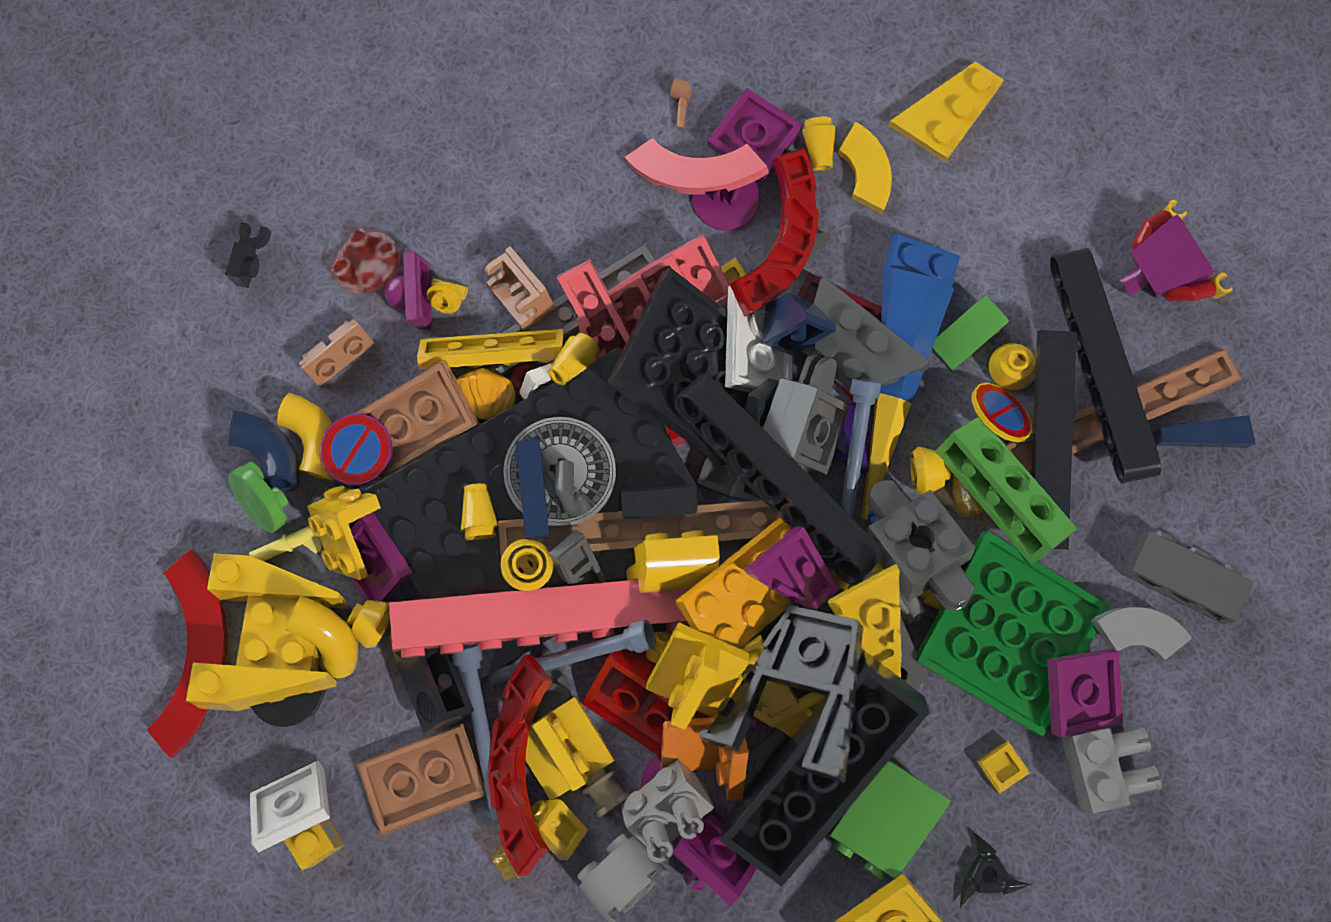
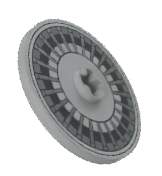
M568 417L543 419L525 428L512 442L504 462L505 486L510 499L519 511L523 513L515 441L539 439L542 449L549 526H573L597 514L611 496L616 477L614 455L605 438L589 424ZM566 460L574 463V495L585 494L588 497V512L586 514L570 516L565 513L555 491V474L550 472V469H555V464L558 461Z

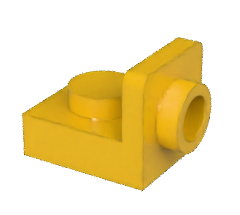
M561 799L536 802L530 808L542 838L559 860H568L588 832V829Z

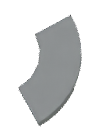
M1115 608L1091 620L1109 649L1120 651L1131 645H1139L1149 649L1160 660H1166L1192 639L1189 633L1173 618L1150 608Z

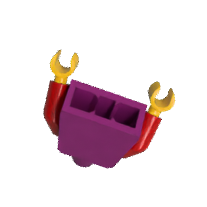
M1171 200L1164 210L1143 222L1132 242L1133 251L1130 253L1137 268L1119 279L1129 296L1149 285L1156 298L1163 297L1167 301L1194 302L1209 297L1220 298L1233 290L1232 287L1224 289L1220 286L1219 281L1226 278L1227 274L1221 273L1210 279L1214 276V270L1182 221L1187 215V211H1184L1182 214H1176L1172 210L1178 203L1176 200Z

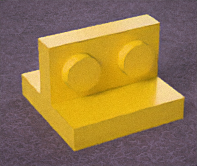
M678 623L647 681L646 689L670 699L668 706L673 708L671 724L685 730L695 711L711 717L719 714L716 710L724 698L730 695L749 662V652Z
M577 696L572 697L531 725L526 748V762L550 800L556 799L570 789L572 791L577 790L586 784L590 776L615 761L614 755Z

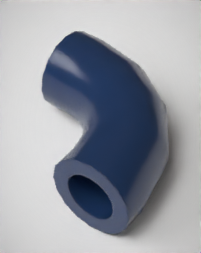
M233 410L228 445L249 450L258 457L262 464L263 480L271 489L277 487L282 492L297 489L299 486L297 452L287 435L267 419L247 412Z

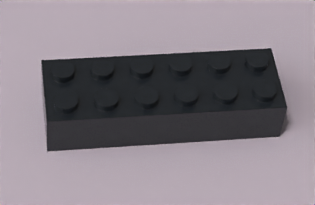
M866 651L860 654L844 783L808 773L802 767L829 697L825 696L743 795V798L738 801L722 821L720 841L781 887L789 880L930 713L924 695Z

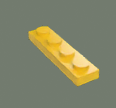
M563 329L421 339L417 354L419 370L429 369L441 361H446L449 367L466 366L468 368H479L489 364L512 366L520 362L530 361L550 363L556 359L564 346Z

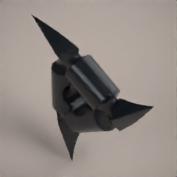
M973 832L980 855H977L967 874L968 877H964L960 908L974 895L975 891L977 893L1000 894L1002 892L1004 895L1031 885L1013 878L1009 879V874L1000 858L995 855L996 851L984 839ZM987 867H991L994 871V879L990 882H985L982 879V872Z

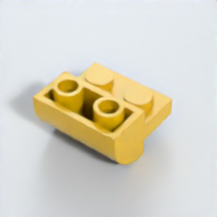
M700 530L682 533V538L669 539L667 533L645 536L646 540L634 548L636 563L626 570L627 581L638 580L640 593L691 589L719 567L717 535L704 536V531Z

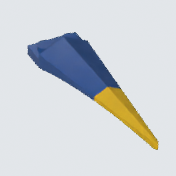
M896 234L892 236L883 269L881 323L928 360L954 291L952 284L960 255L901 234ZM919 370L899 378L897 382L881 386L880 396L875 398L868 473H866L861 509L862 519H868V513L871 511L868 506L871 489L876 483L884 479L924 370L921 372Z

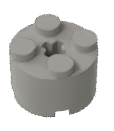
M624 833L607 847L606 850L610 854L601 863H596L595 860L592 861L577 876L582 882L579 890L606 922H616L617 919L613 913L616 911L620 912L621 910L627 913L657 884L652 878L656 872L662 877L667 872L661 863L650 860L647 847L635 836L628 838Z

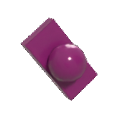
M415 251L403 253L404 276L392 278L385 286L384 295L392 308L405 310L407 322L419 330L430 329L432 326V310L427 300V291L431 286L430 263Z

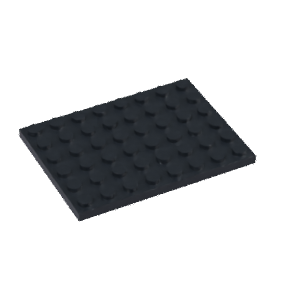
M619 348L598 358L590 367L570 381H567L564 385L553 383L361 491V494H376L381 508L374 511V514L399 552L406 558L408 566L413 572L409 577L422 600L520 591L509 585L501 572L502 558L500 553L499 526L495 528V537L482 540L465 539V532L461 531L464 486L486 484L497 523L504 520L523 519V513L514 505L507 492L504 481V462L508 449L514 439L525 428L543 419L568 417L583 421L595 428L609 444L616 464L615 484L611 496L598 513L622 511L619 497L621 489L686 484L696 486L697 505H708L661 422L607 383L621 355ZM550 469V472L555 474V469ZM634 548L592 551L607 582L627 581L626 570L636 563ZM553 564V571L549 580L538 589L574 586V584H568L563 581ZM554 636L540 637V644L546 642ZM517 640L501 641L502 648L481 650L483 660L480 661L481 667L477 669L479 680L540 644L517 646Z

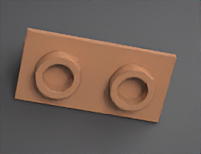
M355 319L349 323L344 321L343 325L331 333L328 338L332 342L328 346L321 341L308 353L302 355L304 359L299 362L301 368L319 387L374 344Z

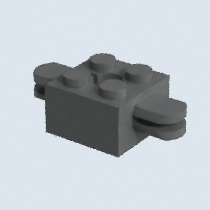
M811 354L806 358L798 383L780 378L778 387L771 397V407L762 428L803 469L808 468L827 474L850 406L829 395L838 371L837 362L831 358H823L822 356Z
M883 480L876 483L871 489L868 506L878 521L869 526L867 534L881 548L882 559L879 561L881 566L885 570L897 564L900 570L899 590L908 602L930 589L947 610L964 608L971 598L974 585L962 568L972 559L975 546L931 490L910 501L894 481Z

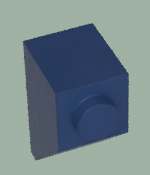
M786 293L766 305L762 344L793 355L835 332L836 324L816 305L803 300L798 295Z

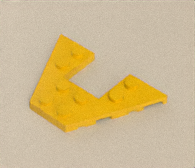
M897 564L828 599V602L835 615L859 620L864 627L860 654L866 651L901 678L900 570ZM761 635L740 648L749 652V662L746 667L749 663L754 664L764 650L762 644L765 641ZM741 676L739 677L729 697L733 695L735 690L742 682L743 678ZM767 681L754 716L773 728L775 726L792 737L826 695L811 692L797 699L790 686Z

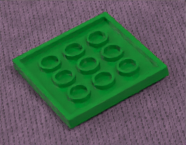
M982 531L974 545L975 551L972 559L962 568L974 585V590L968 604L959 610H947L941 606L917 651L918 656L915 661L1033 734L1043 737L1051 722L1048 659L1086 653L1097 633V629L1091 620L1108 611L1110 606L1038 561L1031 566L1017 548L989 531Z

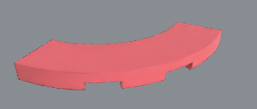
M652 138L625 156L627 164L643 179L656 186L662 185L676 189L678 193L705 195L706 191L726 188L727 191L750 184L769 173L767 165L748 144L721 156L692 158L670 152Z

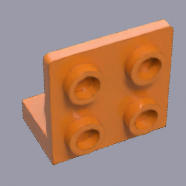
M717 716L691 719L685 730L672 725L671 721L663 723L661 770L670 766L677 759L692 772L716 769L717 783L719 786L724 785L727 801L743 798L748 760L745 737L739 751L736 752L706 743L699 737L703 728L708 730Z

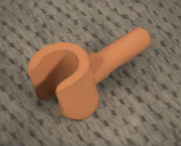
M675 78L673 81L670 97L679 99L676 128L684 129L687 102L690 100L692 91L690 83L679 78Z

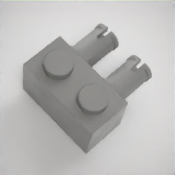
M1141 727L1114 735L1111 734L1110 728L1061 737L1081 812L1094 814L1130 806V795L1161 789V779L1147 780L1148 778L1159 776L1158 770L1154 765L1128 772H1122L1120 768L1119 757L1151 751L1150 741L1137 742L1139 739L1149 738L1145 728Z
M679 759L670 766L660 770L655 778L640 790L631 793L626 801L620 805L626 829L647 847L648 857L656 863L665 861V854L668 857L672 855L673 847L670 842L679 835L687 839L696 837L694 827L698 833H701L704 828L701 818L714 808L706 785Z

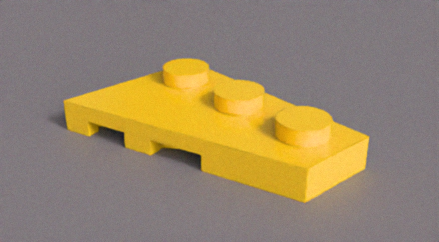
M902 873L834 922H943V920Z

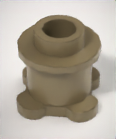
M602 768L589 777L586 782L588 788L583 793L584 795L588 793L599 809L595 813L598 818L630 795L628 790L625 793L613 777L615 774L614 770L607 774Z

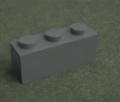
M1149 531L1138 537L1121 575L1221 624L1237 621L1254 582L1242 576V570L1225 563L1219 565L1209 560V555L1194 547H1187L1186 549L1174 543L1175 539L1162 531Z

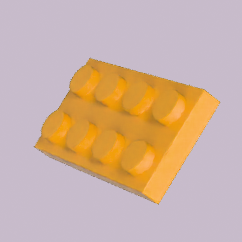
M780 517L675 601L691 628L741 648L793 604L788 599L747 575L744 571L747 566L792 530Z

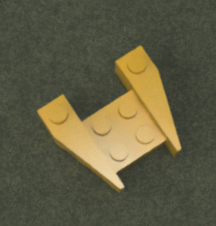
M214 553L207 589L220 600L247 602L236 666L193 663L186 701L200 709L241 711L249 709L253 705L265 702L273 703L285 700L284 698L336 687L337 681L327 672H318L321 655L318 648L310 641L286 631V628L300 596L311 599L327 608L348 609L349 603L342 595L252 556Z

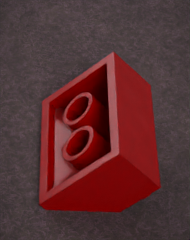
M626 648L612 652L606 659L582 704L661 757L663 723L671 721L673 708L668 706L670 699L646 689L647 681L657 663L650 661L646 657V651L637 653L635 650L629 651ZM695 711L692 719L706 718L707 715Z

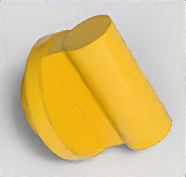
M433 279L427 291V300L435 310L441 313H454L459 309L462 301L466 299L468 287Z

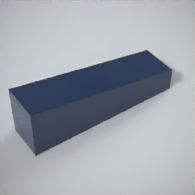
M1249 415L1161 427L1153 432L1156 446L1248 448L1256 444Z
M540 440L515 441L525 538H550Z

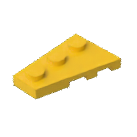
M974 62L890 120L888 126L943 162H946L998 91L1004 79L979 63Z

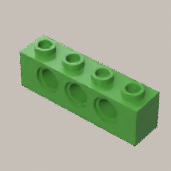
M979 416L954 431L935 451L1031 566L1077 530L1070 519L999 437L982 422Z

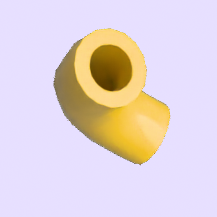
M288 393L280 405L277 424L296 433L303 442L304 453L299 471L325 481L333 482L334 478L325 470L321 460V442L326 430L333 422L318 405L302 396Z
M300 596L291 614L286 631L310 641L318 648L321 653L319 663L323 672H327L333 678L338 679L351 675L358 661V642L351 628L329 608Z

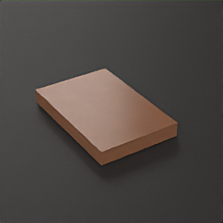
M446 361L439 362L355 413L376 418L389 432L392 440V458L387 470L383 473L385 478L480 425Z
M465 724L457 725L357 764L380 836L486 796L484 780Z

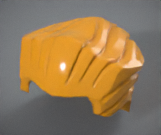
M481 367L456 378L480 424L514 405L515 391L510 379L494 371Z

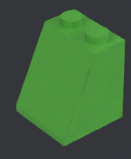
M889 761L828 832V835L834 838L831 846L849 858L855 852L867 861L863 867L883 880L886 874L895 879L903 871L951 801Z

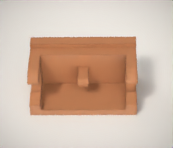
M511 246L505 249V253L485 267L484 271L488 276L501 269L499 274L493 276L487 282V285L523 331L556 309L546 288Z

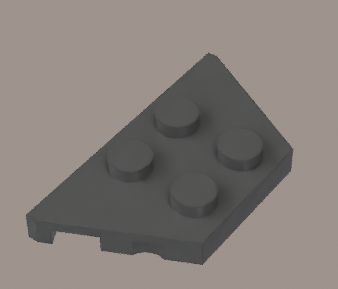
M823 277L820 280L814 305L836 324V331L801 351L806 357L815 354L823 358L834 359L838 366L835 381L849 393L852 378L881 382V386H887L899 381V378L918 370L921 372L930 366L929 360L828 279Z

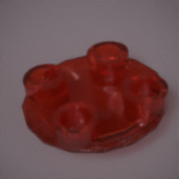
M356 229L349 235L348 242L340 249L337 258L332 262L331 271L339 284L349 292L359 294L374 292L386 285L395 275L400 263L399 249L395 241L385 233Z

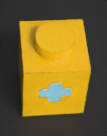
M329 819L283 840L301 870L314 867L345 846Z

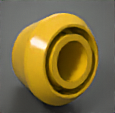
M1008 343L998 347L991 355L989 372L994 382L1000 387L1007 390H1021L1029 386L1035 379L1036 358L1027 347L1017 343Z
M917 447L911 452L910 474L912 487L916 493L922 495L929 490L934 492L944 487L945 480L951 479V470L946 466L944 460L935 453V450Z
M521 539L507 547L501 559V572L506 582L521 591H533L542 587L549 580L553 571V561L548 554L549 550L545 545L533 539Z
M367 600L364 606L359 603L355 605L347 623L353 626L351 631L364 648H374L381 640L390 622L389 602Z

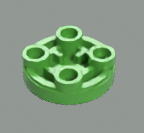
M249 462L228 474L229 486L247 515L262 529L273 533L282 527L287 520L283 507L288 505V501L279 488L273 487L271 489L263 480L264 476L255 463Z

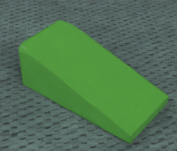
M984 296L936 337L932 350L952 372L1003 330L1009 323V320L988 296Z

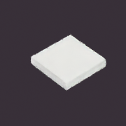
M319 761L250 793L252 845L258 853L330 818L325 771Z

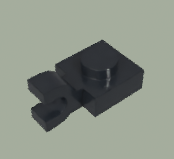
M241 222L239 227L240 239L239 242H234L225 275L236 286L249 288L251 278H255L259 271V259L255 253L256 249H260L268 243L272 232L268 227L261 226L259 234L254 238H250L252 228L248 223Z

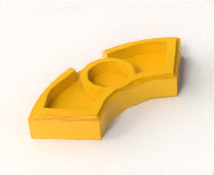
M855 122L840 147L838 155L849 163L854 172L855 189L852 199L882 214L891 191L892 175L890 163L885 150L877 138L865 127Z

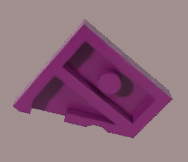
M794 527L744 569L746 574L797 606L815 611L839 590L837 583L804 527Z

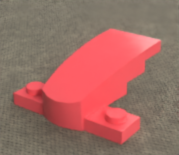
M704 234L665 254L609 291H607L591 259L558 275L557 279L578 315L580 333L590 336L599 347L600 353L597 359L616 348H619L622 353L661 273L669 267L718 305L722 306L728 303L729 282Z

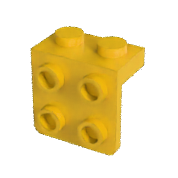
M344 486L335 487L323 494L325 498L307 506L311 516L308 518V523L313 534L320 538L324 549L321 551V556L327 568L336 573L362 580L367 577V571L350 530L349 523L381 507L376 494H361L360 489L351 490Z

